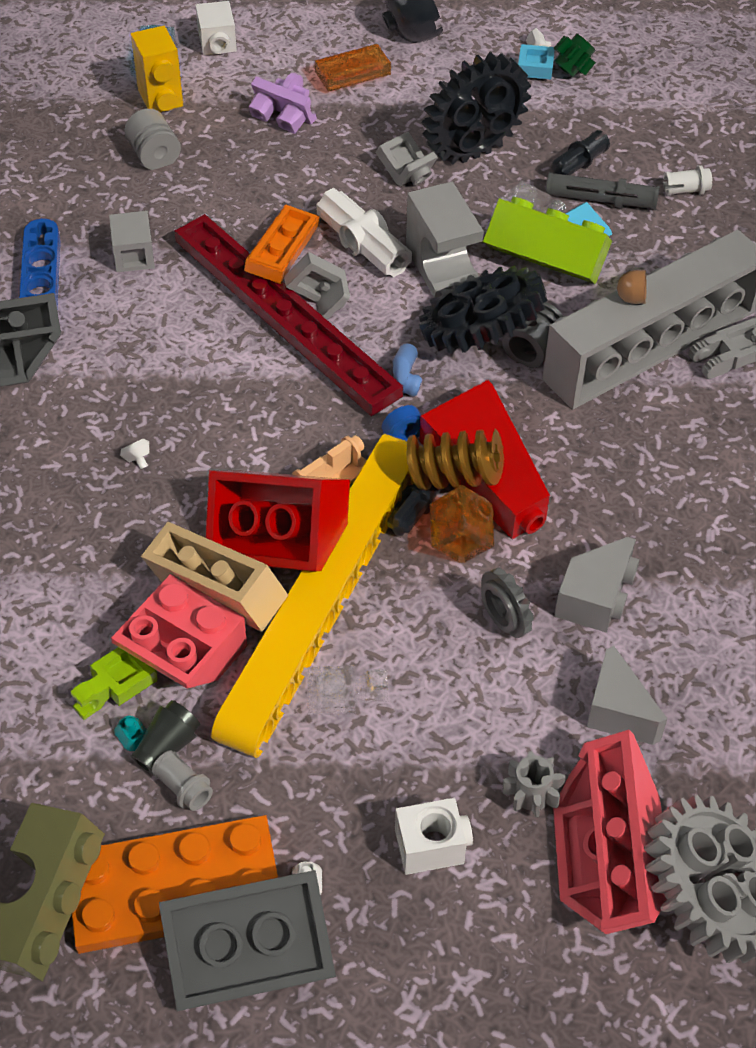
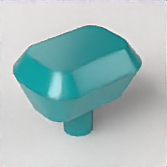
M126 716L115 726L114 734L127 751H135L147 729L138 718Z

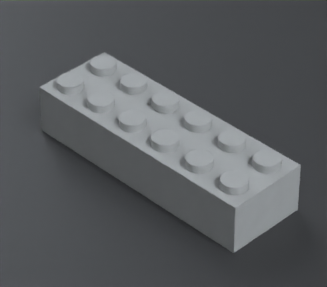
M737 229L724 237L714 239L710 244L692 253L684 254L680 259L663 268L653 270L646 276V304L625 302L620 298L618 292L615 291L600 300L590 302L586 307L568 316L558 318L549 326L542 380L573 410L684 351L696 342L712 336L716 331L725 329L755 313L756 244Z

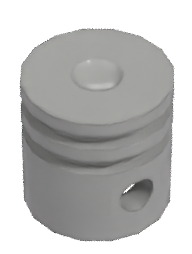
M143 109L137 111L128 119L124 129L125 137L146 168L154 170L171 165L176 161L181 151L180 142L159 111Z

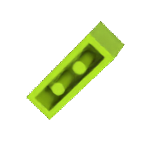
M513 196L511 202L499 198L483 240L484 244L491 249L596 284L612 243L609 236L604 233L605 227L587 220H583L582 225L569 222V215L551 208L547 209L546 214L533 210L534 204L522 198Z

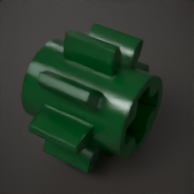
M577 33L572 39L568 36H563L553 48L559 53L554 62L572 78L577 72L586 76L596 64L590 58L596 51L595 48Z

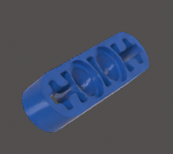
M36 219L25 226L19 298L54 293L58 310L61 241L58 226L50 219ZM45 234V245H39L38 239L40 235ZM38 260L50 261L46 266H32ZM36 287L49 288L47 292L42 294L30 293Z

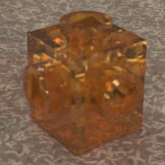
M463 485L430 504L431 547L458 563H466L494 547V513L492 503Z

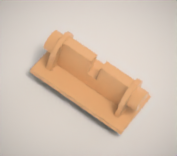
M356 435L353 437L345 436L341 439V443L328 451L326 455L319 457L302 470L296 469L292 472V475L350 479L351 484L356 480L367 461L361 456L364 444Z

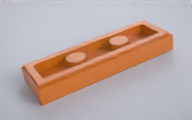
M285 205L247 257L244 271L281 284L284 276L289 272L318 227L320 217Z

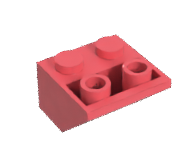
M169 574L111 637L114 645L187 689L218 681L247 647L244 616L172 574Z

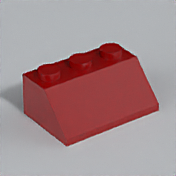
M209 470L206 538L271 567L314 572L322 571L348 525L350 479L241 470Z

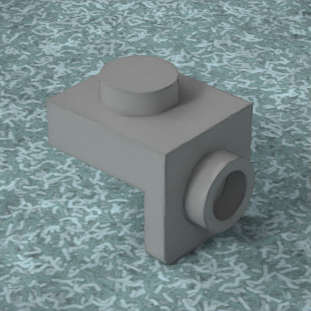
M409 132L380 145L375 152L395 183L400 187L409 182H412L413 185H418L425 181L432 174L430 169L438 159L434 152L424 156Z
M310 252L284 276L286 287L317 302L318 312L325 319H329L337 310L343 308L350 298L345 270Z

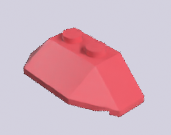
M625 730L584 743L578 755L581 759L569 774L561 790L558 808H553L560 901L605 934L655 923L662 904L667 900L663 893H656L651 890V886L659 882L657 875L645 869L647 864L655 860L644 850V846L653 841L647 831L657 824L655 817L662 813L660 796L634 734L630 730Z

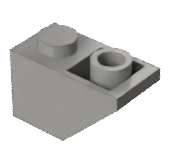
M625 537L572 557L558 593L554 617L607 633L611 619L620 620L624 611L628 594L621 592L623 584L632 585L640 559L632 557L636 539Z

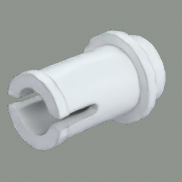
M701 165L697 166L695 170L665 172L663 179L667 180V182H663L667 196L698 192L699 195H704L705 191H709L712 188L711 170L709 168L704 169Z

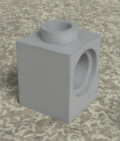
M148 211L109 215L116 272L155 268Z

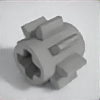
M529 751L527 757L523 758L519 763L514 760L509 761L508 774L510 777L503 779V794L515 795L514 811L524 808L533 811L534 816L539 817L540 810L547 805L558 808L560 800L558 791L562 790L565 784V774H554L553 757L545 759Z

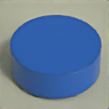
M401 406L386 416L382 423V431L384 434L405 441L408 440L410 435H415L418 438L420 436L421 413L415 406Z

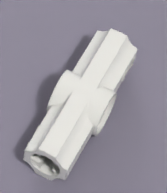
M335 188L326 191L321 200L316 204L317 215L338 232L343 247L352 249L354 251L352 253L353 256L364 255L385 275H391L392 277L403 273L408 264L412 262V251L388 231L386 221L375 209L365 212L342 191L338 192Z

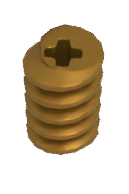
M496 429L493 432L491 442H487L483 430L476 431L474 443H470L466 431L459 433L458 442L454 445L448 432L442 434L440 446H436L432 434L425 435L423 447L419 446L415 435H410L407 440L406 456L409 474L417 488L421 490L429 489L432 484L438 489H444L449 483L455 488H460L464 486L466 481L470 486L477 487L481 485L483 480L486 484L492 486L498 484L501 478L504 454L501 437Z

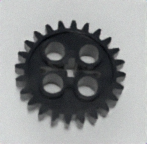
M489 52L485 60L476 55L471 66L464 60L459 73L452 69L449 71L451 80L448 83L439 81L438 84L442 89L440 93L430 94L429 97L434 101V105L424 108L429 117L421 122L426 128L422 135L427 139L426 144L441 160L445 161L447 159L454 165L458 159L465 163L469 160L470 156L476 159L480 157L481 152L489 154L492 151V146L495 144L500 148L503 146L502 138L504 136L512 137L514 135L510 130L512 126L522 124L518 116L528 112V108L523 103L531 99V95L527 92L531 84L526 80L528 77L527 73L511 57L508 59L503 53L496 57L492 52Z
M512 266L505 272L502 267H498L491 274L484 270L479 277L475 278L469 275L466 281L461 283L454 282L453 289L441 290L442 297L431 298V305L423 307L424 314L419 316V327L429 347L435 346L438 352L446 348L448 353H452L460 347L462 353H466L471 346L475 345L478 350H481L487 342L496 345L499 342V338L504 336L512 338L514 336L513 330L526 329L525 321L537 320L536 312L545 309L543 303L548 301L547 293L541 276H538L535 270L529 272L527 267L517 271L516 266Z

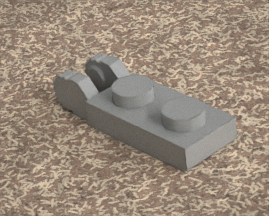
M756 317L716 331L715 335L704 338L702 341L700 340L692 345L688 355L694 363L713 357L706 361L702 368V373L707 379L728 373L732 368L737 369L756 362ZM719 351L721 352V354L718 355L717 357H713V356L716 355Z

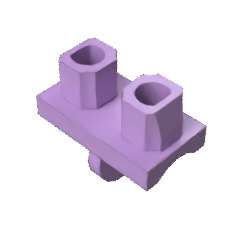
M291 73L285 80L277 78L275 83L256 76L251 83L255 95L248 108L252 117L267 122L274 110L281 113L276 119L278 126L294 134L304 122L312 124L317 119L316 114L311 112V100L308 97L309 90L303 88V78L301 75Z

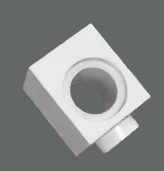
M229 1L195 4L198 34L203 55L236 52L235 24Z
M455 798L396 808L395 833L405 875L464 864L466 846L473 845V835L467 815H459ZM435 831L442 833L446 838L440 841H432L427 839L424 834Z

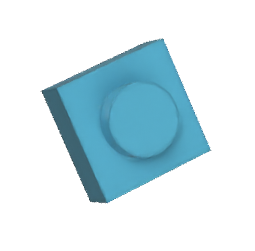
M521 44L518 65L527 73L528 78L551 80L554 47Z

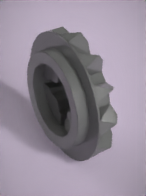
M500 567L485 572L481 578V597L493 622L502 631L509 633L515 638H520L532 631L534 615L529 609L530 601L523 594V587H519L515 582L514 576L510 573L506 574Z

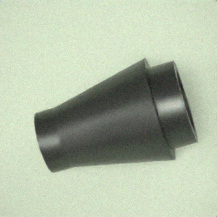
M171 700L165 708L159 706L131 758L152 774V766L159 756L169 750L177 753L197 737L195 731L200 726V722L189 710L176 701Z

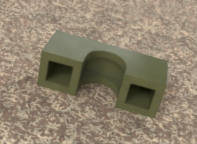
M36 803L30 804L10 851L35 870V878L30 889L20 899L10 903H0V970L43 982L50 964L57 957L61 937L71 914L79 904L82 887L92 864L100 854L101 842L105 835L82 813Z

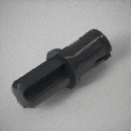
M596 130L584 140L571 143L568 151L552 162L551 168L554 170V174L571 175L580 168H588L594 158L609 149L610 141L608 136L604 134L601 138L595 140L603 132Z
M415 483L407 486L402 491L401 502L388 517L387 526L398 536L409 533L421 516L428 514L433 509V500L442 489L434 487L433 484L427 490L417 488Z

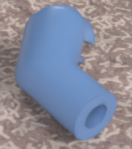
M406 343L400 346L392 361L393 377L403 385V393L415 397L419 392L422 378L419 375L410 374L418 352L415 346Z

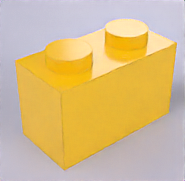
M165 25L130 33L138 91L147 109H155L162 112L183 107L178 50Z

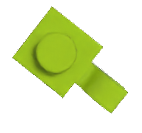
M117 647L90 665L92 679L80 683L71 691V695L77 701L73 704V708L85 720L100 710L110 697L120 706L157 682V670Z

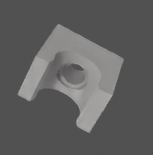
M453 181L408 192L406 247L412 251V260L433 297H442L441 290L453 289L454 282L461 283L466 281L469 275L475 278L479 277L470 262L466 246L482 242L484 231Z

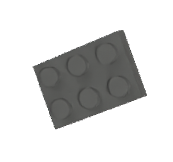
M316 870L159 902L177 1011L336 977Z

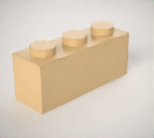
M170 522L165 524L141 556L161 582L169 574H172L244 616L246 625L261 632L288 597L287 592L268 565Z

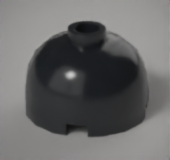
M385 0L387 11L382 13V17L389 32L396 30L402 39L409 42L428 41L443 33V27L436 29L434 22L441 19L434 0Z

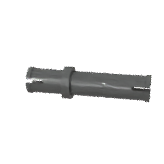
M549 172L546 196L553 195L615 204V208L621 209L623 205L656 210L660 186L654 187L627 183V179L619 178L617 182ZM568 186L588 188V189H596V190H599V191L587 190V189H579V188H572V187H568Z

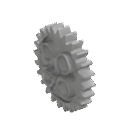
M694 795L688 800L682 798L656 816L655 821L657 824L647 831L653 841L645 845L644 850L655 860L647 864L645 869L657 875L659 882L651 886V890L665 895L667 900L660 908L662 912L674 911L678 916L674 925L675 930L678 931L684 927L691 930L690 944L693 947L705 941L709 957L712 958L722 952L726 963H731L738 958L742 963H747L756 958V829L751 831L747 827L748 815L746 813L735 818L731 803L729 802L718 808L714 796H710L704 801L698 795ZM745 871L737 877L733 874L734 872ZM702 878H705L706 880L705 883L693 884L701 880Z

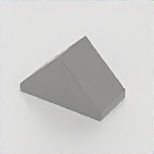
M615 646L606 649L587 728L610 734L630 730L634 734L636 741L651 745L660 742L667 717Z

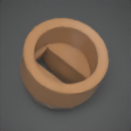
M646 270L629 271L620 277L617 292L623 301L632 304H646Z

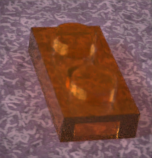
M378 44L314 60L315 73L328 92L391 75V62Z

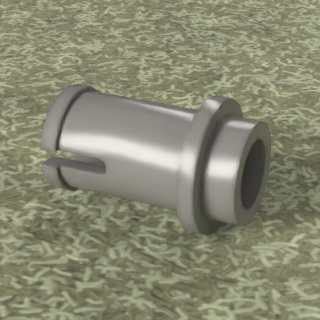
M169 750L163 753L152 766V774L159 778L177 796V804L183 809L189 808L192 811H196L205 806L213 794V789L210 787V779L204 774L194 772L175 751Z

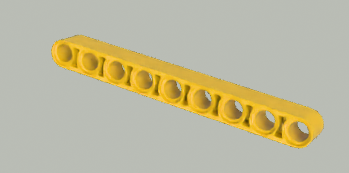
M383 434L350 488L348 525L322 571L302 570L288 593V597L279 608L221 706L212 727L211 738L213 741L254 758H258L263 751L259 749L262 742L268 743L284 714L280 710L284 704H290L305 677L301 675L305 667L310 668L324 643V640L321 639L324 632L329 633L344 607L340 605L344 598L349 599L363 574L359 572L362 565H368L381 542L377 538L380 533H386L388 529L387 519L394 511L398 501L401 502L402 491L414 483L408 470L406 456L407 441Z

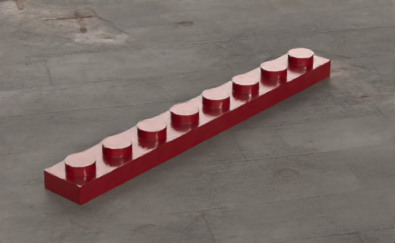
M206 214L174 230L176 243L371 417L403 397L402 384L297 293L287 288L283 281L280 284L244 271L245 262L250 253Z

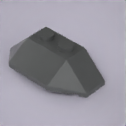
M54 293L0 301V387L29 383L62 335Z

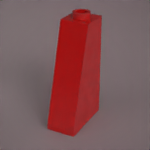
M486 380L422 414L420 418L419 441L424 444L425 435L432 434L436 446H440L442 434L448 432L454 445L458 442L459 433L466 431L470 443H474L476 431L483 430L487 442H491L494 430L496 429L499 432L503 446L504 463L498 484L490 486L483 480L481 485L472 487L466 481L462 487L511 539H514L524 532L532 534L543 526L547 518L550 494L493 384Z

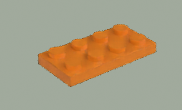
M267 815L101 845L100 854L92 864L82 887L79 904L72 913L77 953L80 954L163 938L164 931L159 902L278 878Z

